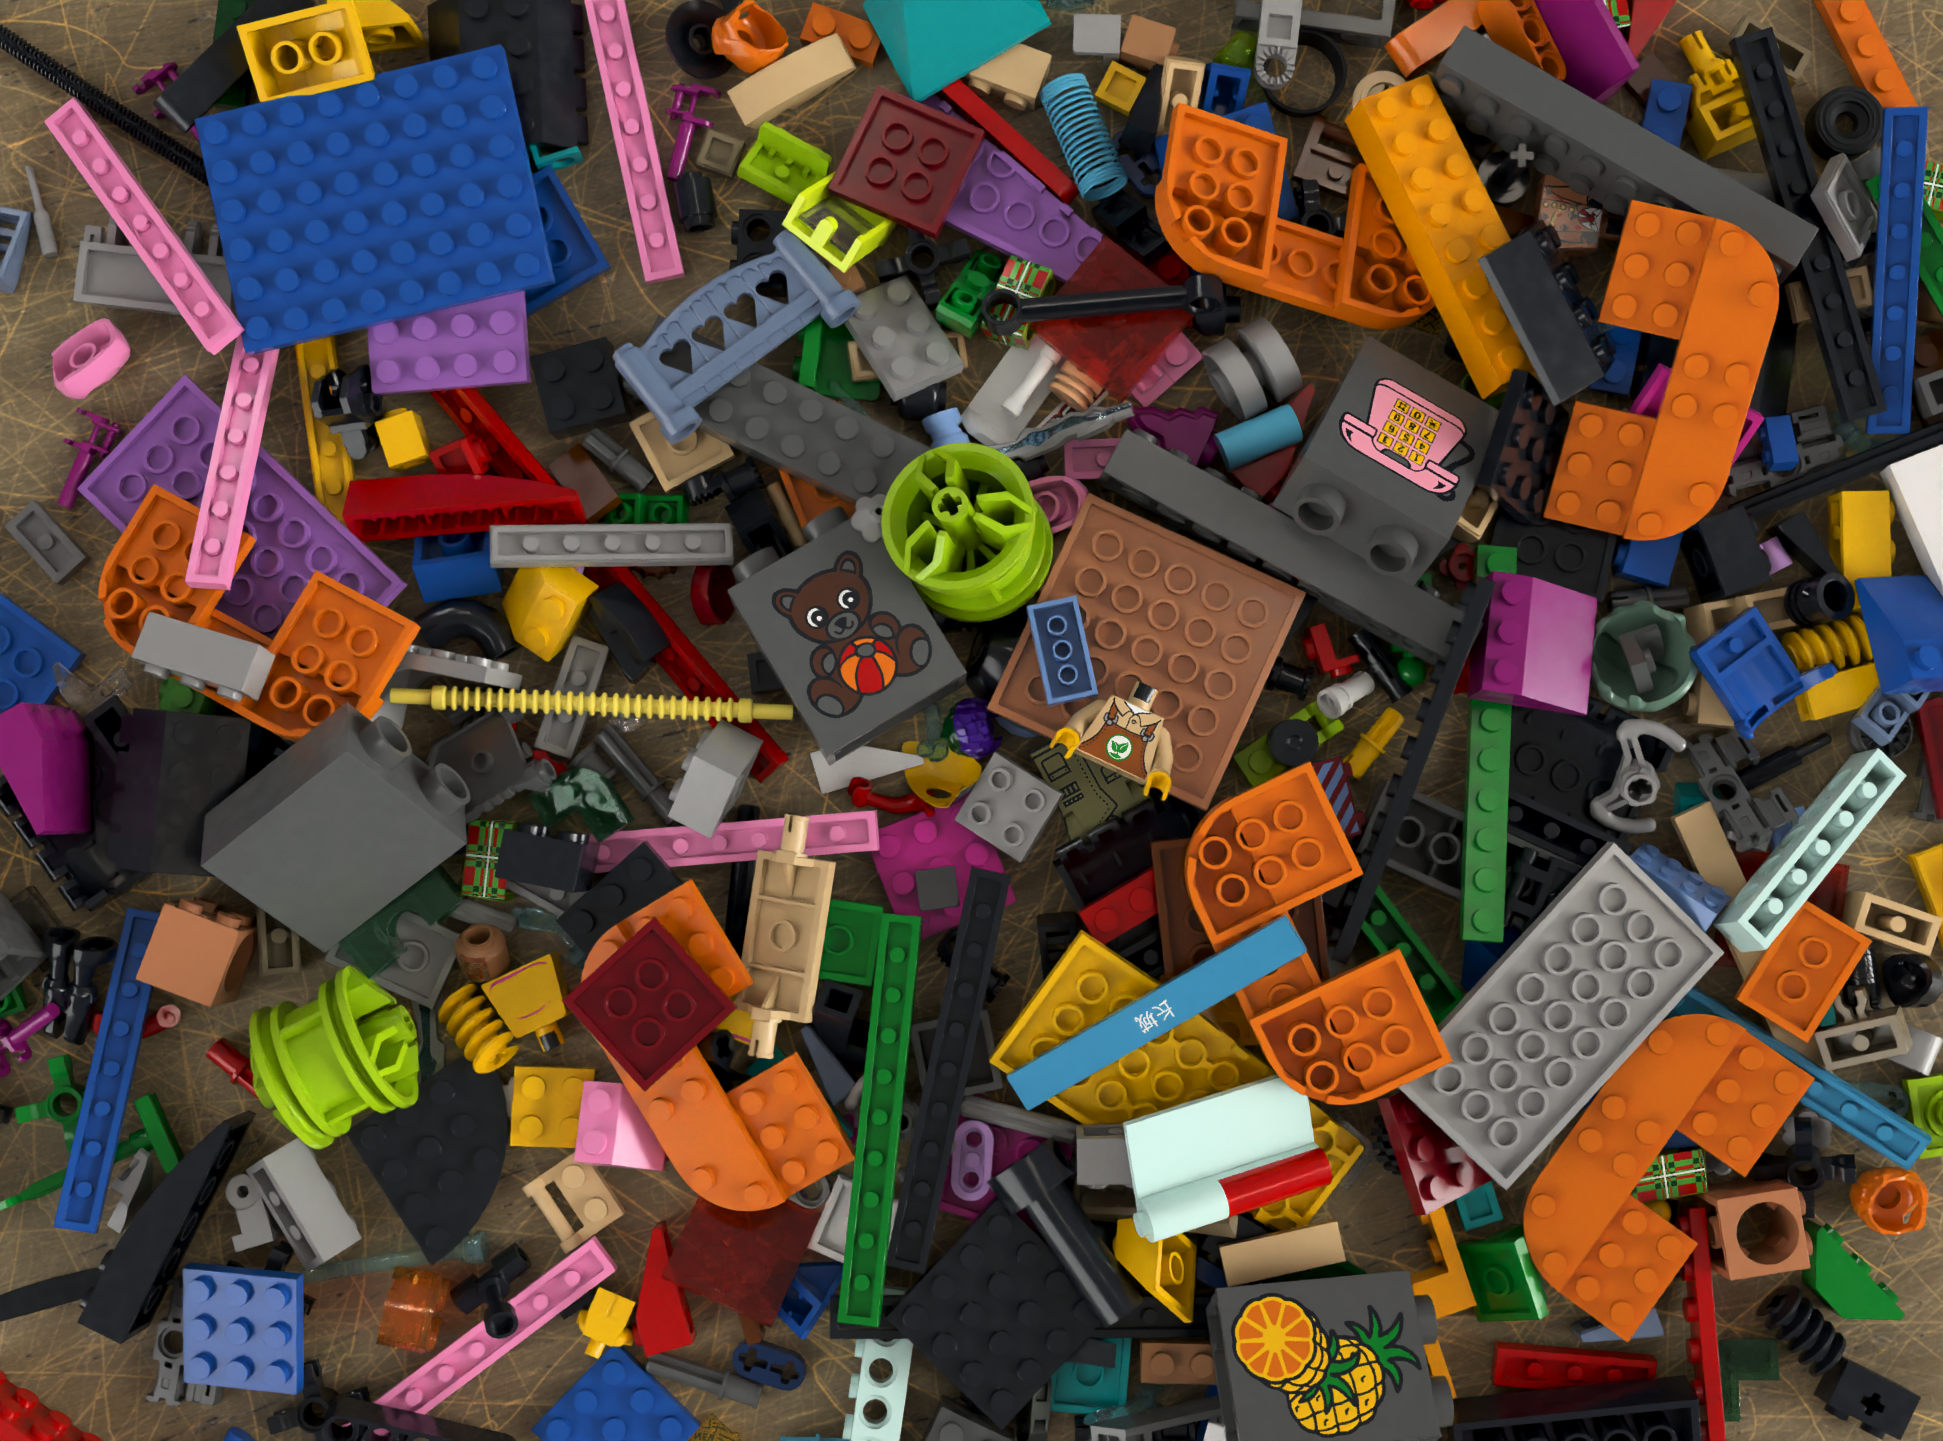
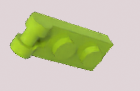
M1317 699L1286 719L1307 721L1314 716L1321 726V729L1316 732L1319 745L1345 728L1339 718L1331 719L1321 712ZM1267 733L1231 757L1251 787L1271 779L1287 768L1277 765L1269 758L1265 748Z

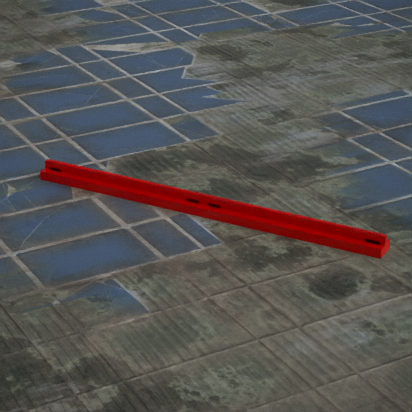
M477 388L429 391L465 435L474 432L477 440L481 439L484 441L491 456L489 463L500 476L539 481L558 486L555 480L549 476V473L533 457V454L527 450L524 443H521V440L511 431V428L505 424V421L499 417V414L483 398V395L477 391ZM586 520V523H579V524H590V523ZM627 566L584 568L583 575L599 585L598 592L620 581L650 611L671 643L670 646L653 657L690 701H693L694 697L698 696L699 701H705L706 697H710L712 702H716L717 698L721 697L722 702H728L729 698H733L734 702H739L737 695L731 691V688L715 672V669L709 665V662L693 646V643L687 639V636L671 620V617L665 613V610L658 605V602L643 587V584L636 579V576L633 575ZM710 717L708 721L713 728L719 723L716 721V717ZM733 718L732 722H729L764 740L750 770L760 784L789 760L786 753L781 750V747L775 743V740L769 736L768 732L765 731L756 719H753L751 723H740L738 718Z

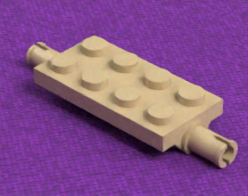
M784 814L785 821L780 849H776V852L758 850L741 961L754 983L735 996L737 1009L748 1011L751 1014L750 1018L754 1019L748 1055H757L758 1058L766 1059L774 1058L773 1051L778 1023H782V1020L812 1023L836 862L808 858V854L804 853L810 817Z

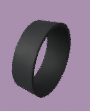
M1301 28L1299 29L1298 45L1313 47L1329 59L1335 73V86L1331 97L1324 105L1307 110L1295 109L1283 104L1272 94L1270 89L1263 87L1266 98L1275 109L1285 115L1297 118L1310 117L1326 109L1339 97L1347 78L1346 60L1338 44L1320 31ZM1269 59L1264 63V71H1267L1268 65L1272 59Z

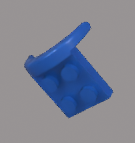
M1756 606L1746 608L1688 652L1733 719L1734 728L1744 739L1754 738V730L1781 706L1837 673V668L1831 663L1822 664L1799 673Z

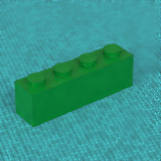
M1361 876L1356 877L1351 882H1349L1343 894V897L1338 905L1345 915L1347 914L1348 910H1345L1341 907L1346 896V893L1348 891L1349 886L1357 888ZM1378 885L1359 934L1376 956L1396 947L1400 949L1436 1026H1438L1464 996Z

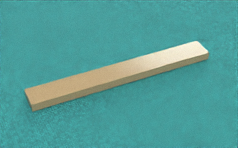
M1704 801L1670 817L1694 872L1700 874L1709 884L1722 888L1731 897L1721 912L1722 914L1747 882L1711 802ZM1724 936L1741 976L1745 980L1763 950L1740 952ZM1760 1015L1766 1031L1774 1038L1825 1068L1814 1033L1808 1043Z

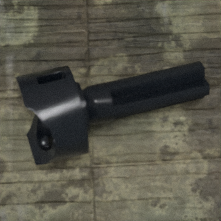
M1518 144L1509 153L1501 151L1491 154L1484 159L1476 170L1492 203L1509 208L1528 189L1530 181L1528 165L1534 159V152H1526V144Z

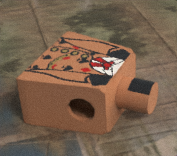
M1545 174L1536 184L1531 216L1535 217L1534 222L1543 219L1546 227L1549 225L1554 227L1561 241V247L1558 250L1562 257H1588L1597 249L1599 239L1619 241L1623 230V218L1603 215V204L1587 195L1574 192L1567 183L1553 175Z

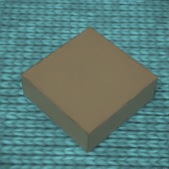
M708 128L695 165L699 169L733 180L746 143L742 139Z

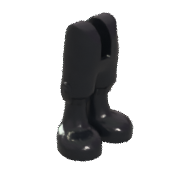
M68 926L50 927L44 931L42 939L44 951L48 955L50 962V974L46 975L41 985L43 1007L48 1003H55L60 1009V1015L43 1027L44 1036L57 1039L64 1032V1040L66 1042L80 1046L86 1041L93 1019L94 1006L98 1001V990L92 981L95 970L99 965L106 964L116 957L118 943L112 938L103 936L89 937L80 941L81 933L75 928ZM73 955L74 977L73 981L70 982L68 971Z

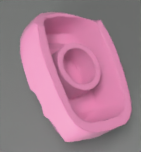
M104 318L91 323L64 341L51 353L53 380L56 388L63 395L71 399H85L93 389L110 381L128 361L131 353L130 345L122 332L109 319Z
M1047 476L1029 481L1033 497L1046 514L1052 534L1071 529L1089 493L1087 487L1079 480L1066 476Z

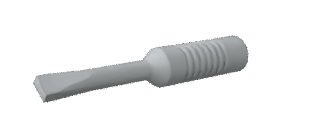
M25 166L36 209L33 218L44 258H53L59 255L50 215L43 208L34 168Z

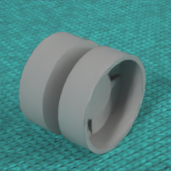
M1264 317L1257 318L1237 331L1241 351L1228 338H1224L1202 351V359L1214 391L1222 403L1228 407L1241 423L1267 410V401L1263 389L1275 401L1280 402L1303 388V380L1299 368L1289 348L1274 326Z

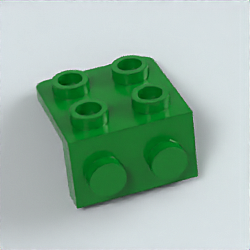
M819 316L798 331L797 341L803 342L802 357L795 356L793 380L799 381V384L826 397L867 402L878 400L881 389L880 380L852 383L846 344L855 340L844 323L838 327L830 328L824 319Z

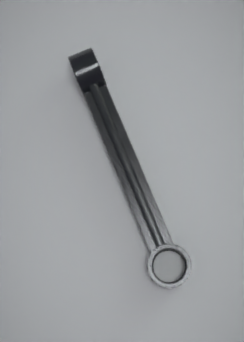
M1202 274L1186 279L1182 285L1020 299L1011 290L997 289L990 292L984 298L982 313L987 329L999 336L1015 333L1024 322L1184 309L1192 315H1210L1224 307L1222 280L1215 275ZM999 304H1010L1016 308L1015 315L1006 321H996L988 316L990 311Z

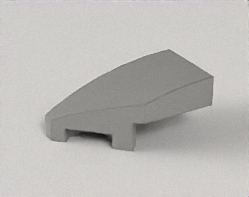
M144 1148L138 1150L130 1167L117 1177L111 1185L112 1188L123 1196L119 1200L107 1225L119 1234L130 1225L151 1194L153 1160L152 1154Z

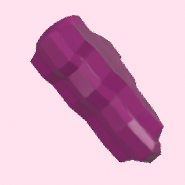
M1155 407L1133 408L1135 416L1126 420L1133 431L1140 429L1149 433L1157 439L1155 445L1168 452L1171 448L1184 452L1192 458L1190 464L1196 467L1198 464L1205 468L1209 467L1218 448L1212 434L1220 415L1219 412L1200 407L1196 411L1179 407L1169 413Z

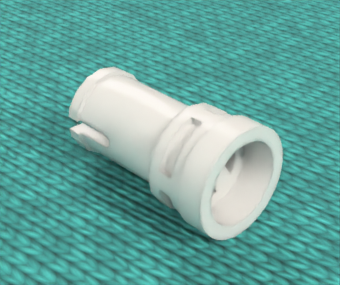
M1358 671L1344 682L1335 683L1321 690L1317 695L1318 707L1325 716L1336 719L1349 710L1354 702L1372 693L1375 687L1374 681L1367 672L1362 673V671Z

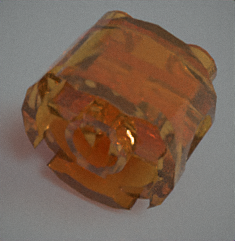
M396 1265L392 1279H394L393 1286L388 1290L376 1344L423 1354L426 1350L433 1352L442 1318L435 1317V1312H443L451 1279L444 1278L442 1273Z

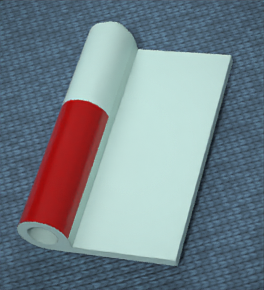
M1278 1074L1123 1122L1137 1213L1133 1214V1221L1138 1235L1141 1238L1146 1237L1150 1243L1327 1186L1332 1182V1171L1328 1158L1324 1151L1314 1142L1308 1096L1296 1092Z

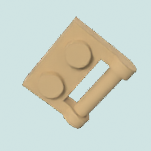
M575 1152L522 1187L528 1198L532 1196L562 1241L559 1245L565 1254L626 1213L597 1167L574 1162ZM552 1181L556 1183L584 1225L576 1232H574L545 1188Z

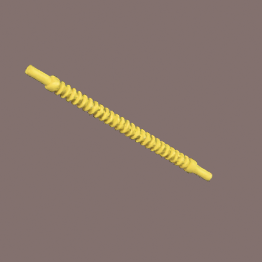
M433 685L432 689L391 688L390 703L431 705L433 710H445L447 706H451L452 710H457L458 706H462L463 710L467 711L472 706L475 711H480L481 707H485L487 712L496 707L498 712H503L504 708H508L510 713L519 708L521 713H526L527 709H532L533 714L542 709L544 714H549L550 710H555L556 715H559L561 710H565L567 715H572L573 711H578L579 716H582L584 711H588L590 716H594L596 712H601L602 717H605L607 712H611L613 717H617L619 713H624L625 718H628L630 713H634L636 718H640L641 714H647L648 719H651L653 714H657L659 719H663L664 715H670L671 720H674L676 715H680L682 720H686L687 716H693L694 721H697L699 716H703L705 721H709L710 717H716L717 722L721 721L722 717H726L728 722H732L733 718H738L740 723H751L753 719L793 720V705L753 703L751 698H740L739 702H734L733 698H729L728 702H722V698L718 697L716 702H712L710 697H706L705 701H699L698 696H695L693 701H689L687 696H683L682 700H677L675 695H672L670 700H666L664 695H660L659 699H654L652 694H649L647 699H643L641 694H637L636 698H631L629 693H626L624 698H620L618 693H614L613 697H608L606 692H603L601 697H597L595 692H591L590 696H585L583 691L579 692L578 696H574L572 691H568L567 695H562V692L558 690L555 695H551L549 690H545L544 694H539V691L535 689L532 694H528L526 689H522L521 693H516V690L512 688L509 693H505L503 688H499L498 692H493V689L489 687L486 692H482L480 687H476L475 691H470L468 686L464 687L463 691H459L457 686H453L451 690H448L445 685Z

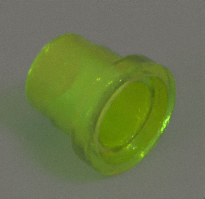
M1236 32L1224 49L1217 51L1212 62L1250 69L1249 66L1256 54L1257 41L1247 33Z

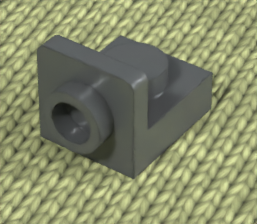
M1651 624L1618 636L1625 663L1638 694L1654 689L1650 673L1657 671L1654 660L1666 655L1657 624Z

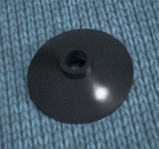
M690 0L679 5L668 18L665 32L667 47L675 63L684 72L699 79L717 78L726 73L733 65V62L727 60L725 55L714 53L712 47V27L717 18L727 15L718 6L708 1ZM693 38L698 40L700 49L695 46Z

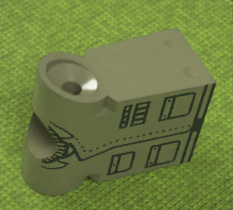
M1051 739L1027 751L1042 780L1065 794L1057 807L1063 816L1069 842L1079 836L1084 844L1089 842L1090 839L1086 832L1115 817L1118 824L1125 822L1121 813L1148 798L1156 805V802L1149 795L1145 796L1143 794V788L1137 782L1074 752L1069 759H1066L1064 756L1068 751L1067 747L1056 743L1051 749L1049 747Z

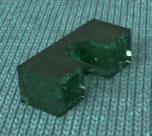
M440 864L338 943L368 979L379 976L408 951V948L397 934V922L407 910L414 911L421 915L429 926L440 924L469 898L461 894L462 889Z

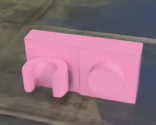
M1177 328L1121 377L1119 383L1140 407H1149L1203 360L1202 354Z
M1121 438L1085 439L1080 442L1072 440L1064 444L1065 476L1079 481L1099 480Z

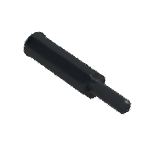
M1823 733L1796 748L1792 745L1786 746L1759 760L1758 764H1751L1736 772L1747 791H1750L1801 765V758L1830 744L1832 738L1828 733ZM1728 784L1719 785L1722 794L1727 800L1735 796L1736 791L1732 786Z

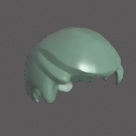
M1639 600L1629 606H1619L1609 616L1602 618L1595 625L1590 675V684L1593 690L1607 703L1628 711L1656 712L1680 700L1692 686L1698 671L1697 665L1688 653L1695 647L1696 641L1686 632L1685 616L1681 613H1672L1659 608L1651 601ZM1651 624H1657L1666 655L1654 660L1657 671L1650 673L1654 689L1638 694L1625 663L1618 636Z

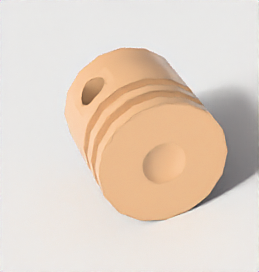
M1075 347L1060 368L1059 372L1061 374L1057 373L1054 376L1055 382L1051 381L1048 388L1064 403L1083 413L1089 409L1087 405L1091 406L1093 404V397H1098L1113 376V373L1094 355L1079 347Z

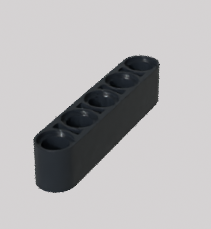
M257 0L154 101L153 105L185 134L195 125L194 119L203 117L250 71L236 26L315 6L316 2L314 0Z
M350 1397L337 1398L329 1404L326 1409L321 1433L323 1441H413L419 1437L426 1438L429 1441H516L506 1433ZM344 1419L349 1421L351 1425L340 1427L333 1421ZM383 1428L389 1430L390 1434L380 1436L375 1434L374 1430Z

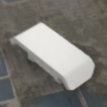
M1071 319L1041 321L1028 350L1011 346L961 415V422L967 433L985 446L1016 441L1051 393L1048 385L1051 381L1055 382L1054 376L1057 373L1061 374L1059 370L1075 347L1082 349L1090 337L1088 331ZM1010 448L1001 450L1000 452L1005 454Z

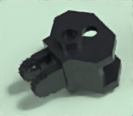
M359 365L355 371L346 374L339 368L332 369L314 381L311 406L315 418L329 426L331 434L340 433L344 447L347 448L346 451L351 458L355 460L364 459L372 450L374 451L380 446V439L374 422L383 417V395L372 392L369 365Z

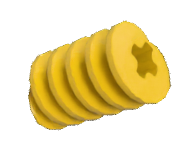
M1849 615L1843 621H1831L1828 625L1824 623L1817 624L1813 629L1809 627L1803 628L1798 633H1785L1781 641L1782 647L1797 670L1801 669L1802 672L1814 668V665L1819 666L1830 663V661L1837 670L1844 669L1845 656L1851 665H1858L1860 663V652L1867 661H1872L1873 659L1865 623L1856 615Z
M471 983L447 997L437 1016L440 1023L447 1025V1033L455 1037L457 1047L464 1049V1057L470 1062L473 1061L474 1071L479 1074H485L495 1071L507 1063L520 1047L517 1045L507 1047L513 1039V1034L509 1031L498 1034L504 1027V1021L498 1019L491 1023L489 1022L496 1014V1010L489 1007L481 1011V1008L487 1002V998L484 995L472 998L478 991V986L475 983Z

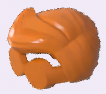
M745 0L727 16L717 18L712 27V47L714 53L725 55L727 60L733 62L739 70L749 75H754L782 59L784 51L789 45V37L784 27L768 11L758 6L754 0ZM745 11L749 13V15L739 18L740 14Z
M1899 1166L1872 1168L1863 1172L1857 1178V1183L1851 1185L1849 1197L1854 1213L1872 1231L1883 1235H1901L1902 1233L1921 1230L1924 1227L1929 1195L1926 1184L1916 1172L1912 1170L1907 1171ZM1916 1206L1909 1217V1223L1903 1224L1904 1216Z

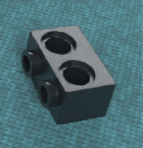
M739 209V221H732L731 243L732 245H737V260H730L729 270L775 251L776 247L772 242L779 233L787 229L781 225L787 216V211ZM758 226H764L770 230L769 236L761 242L750 239L751 231ZM773 273L769 277L768 282H761L756 286V292L765 297H786V277L781 273Z

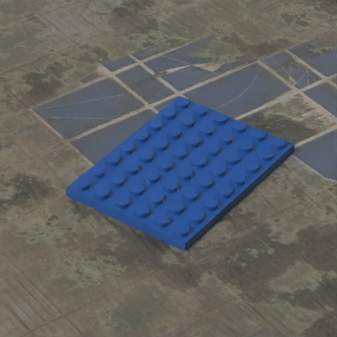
M500 44L376 74L375 80L314 95L286 96L194 119L237 317L245 329L241 335L245 353L254 355L556 284L506 53Z

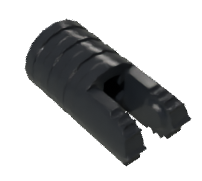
M1874 941L1870 943L1842 988L1844 1002L1851 1006L1854 1015L1857 1014L1855 1008L1857 1006V997L1854 995L1853 985L1869 984L1870 1007L1873 1011L1884 1009Z

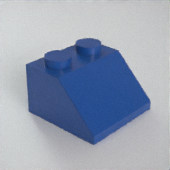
M490 531L415 537L412 568L424 603L449 601L455 598L475 595H489L503 591L504 568L490 567Z

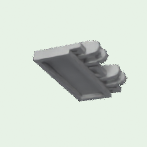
M111 215L106 243H103L105 228L85 225L84 241L80 240L73 301L78 304L181 315L131 243L130 246H124L125 235ZM198 220L188 221L184 246L234 314L235 303L217 223L212 224L208 255H202L200 253L203 226Z

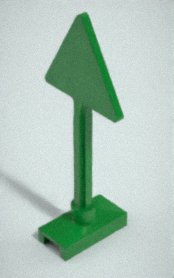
M156 1093L148 1094L133 1101L144 1128L129 1134L128 1140L118 1144L114 1163L136 1154L141 1148L148 1152L155 1150L165 1174H168L184 1158V1154ZM67 1168L33 1183L22 1193L1 1201L0 1212L24 1201L41 1198L62 1188Z

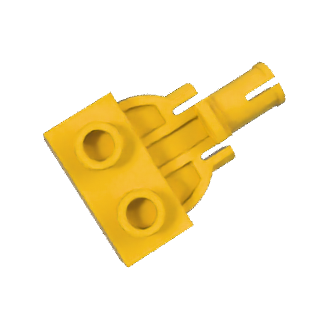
M1698 30L1693 35L1691 33L1685 36L1678 45L1683 50L1695 72L1686 82L1692 85L1690 104L1692 118L1686 129L1702 159L1707 160L1757 136L1737 70L1730 59L1724 61L1715 57L1703 36V32Z

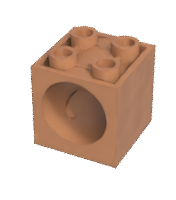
M194 896L193 900L181 898L178 902L164 903L135 979L210 1008L236 1001L258 945L257 924L253 923L254 917L237 910H231L230 914L216 909L218 903L199 896Z
M1755 1177L1707 1184L1708 1192L1693 1194L1695 1206L1706 1208L1711 1269L1726 1279L1733 1281L1811 1268L1809 1255L1813 1253V1246L1810 1235L1807 1231H1804L1802 1215L1806 1214V1204L1802 1193L1797 1190L1796 1186L1780 1179L1755 1181ZM1763 1203L1770 1209V1230L1761 1243L1752 1248L1745 1249L1738 1244V1222L1747 1209L1755 1204Z

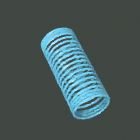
M1069 73L1057 77L1045 85L1039 94V98L1044 106V110L1047 111L1049 122L1052 124L1057 141L1060 143L1062 153L1065 154V159L1068 166H1070V171L1073 173L1075 184L1078 185L1082 199L1086 201L1100 200L1123 188L1128 181V176L1123 168V164L1120 163L1121 158L1117 157L1118 152L1115 151V145L1112 144L1113 140L1110 139V133L1107 132V127L1104 126L1105 121L1102 120V115L1099 114L1100 109L1097 108L1094 96L1091 95L1092 90L1089 89L1086 76L1082 73ZM1077 86V87H1075L1073 90H1071V91H1069V92H1067V93H1065V94H1063V95H1061V96L1055 97L1056 95H1058V94L1061 93L1062 91H1064V90H1066V89H1069V88H1071V87ZM1084 98V99H1083L1082 101H1080V102H1077V103H1075V104H1073V105H1071V106H1069V107H1067V108H1065V109L1059 110L1060 108H1062V107L1065 106V105H1068V104H1070V103H1072V102H1074V101H1076V100H1078V99ZM1087 104L1081 109H1078L1068 115L1062 116L1070 110H1073L1081 105ZM1084 111H1088V112H1087L1086 114H1084V115H1081V116H1079V117H1077V118H1075V119H1073V120H1070V121L1065 122L1066 120H1068L1069 118H1071V117H1073V116H1076V115H1078V114H1080V113H1082V112H1084ZM1091 117L1087 121H1084L1076 126L1068 128L1072 124L1079 122L1084 118ZM1094 123V124H1092V125H1091L1090 127H1088V128H1085V129H1083V130H1081V131H1079V132H1076V133L1071 134L1073 131H1075V130H1077V129H1079V128H1081V127H1083V126H1085V125H1087V124ZM1097 129V130H1095L1094 132H1092L1091 134H1088V135H1086V136H1084V137H1082V138L1073 140V139H1075L1076 137H1078V136H1080V135H1082V134H1084V133H1086V132H1088V131H1090V130ZM1099 135L1097 138H1095V139H1093V140H1091V141H1089V142H1087V143H1085V144L1076 146V145H1078L1079 143L1083 142L1084 140H1087V139H1089V138H1091V137H1094V136ZM1097 142H1101V143H1099L1098 145H1096V146H1094V147H1092V148H1090V149H1088V150L1079 152V151H1081L1082 149L1086 148L1087 146H1090V145H1092V144H1094V143H1097ZM1103 148L1101 151H1099V152H1097V153H1095V154H1093V155H1090V156H1087V157H1085V158H1082V157H1084L1085 155H1087V154H1089V153H1091V152H1093V151H1095V150H1097V149ZM1106 154L1105 156H1103L1102 158H1100V159H1098V160H1096V161L1087 163L1088 161H1090V160H1092V159H1094V158H1096V157H1098V156H1100V155ZM1108 161V162H1106L1105 164H1103V165H1101V166H1099V167L1090 169L1091 167H1093V166H1095V165H1097V164H1099V163H1101V162ZM1115 177H1118L1114 181L1105 186L1096 189H1091L1093 186L1105 183Z

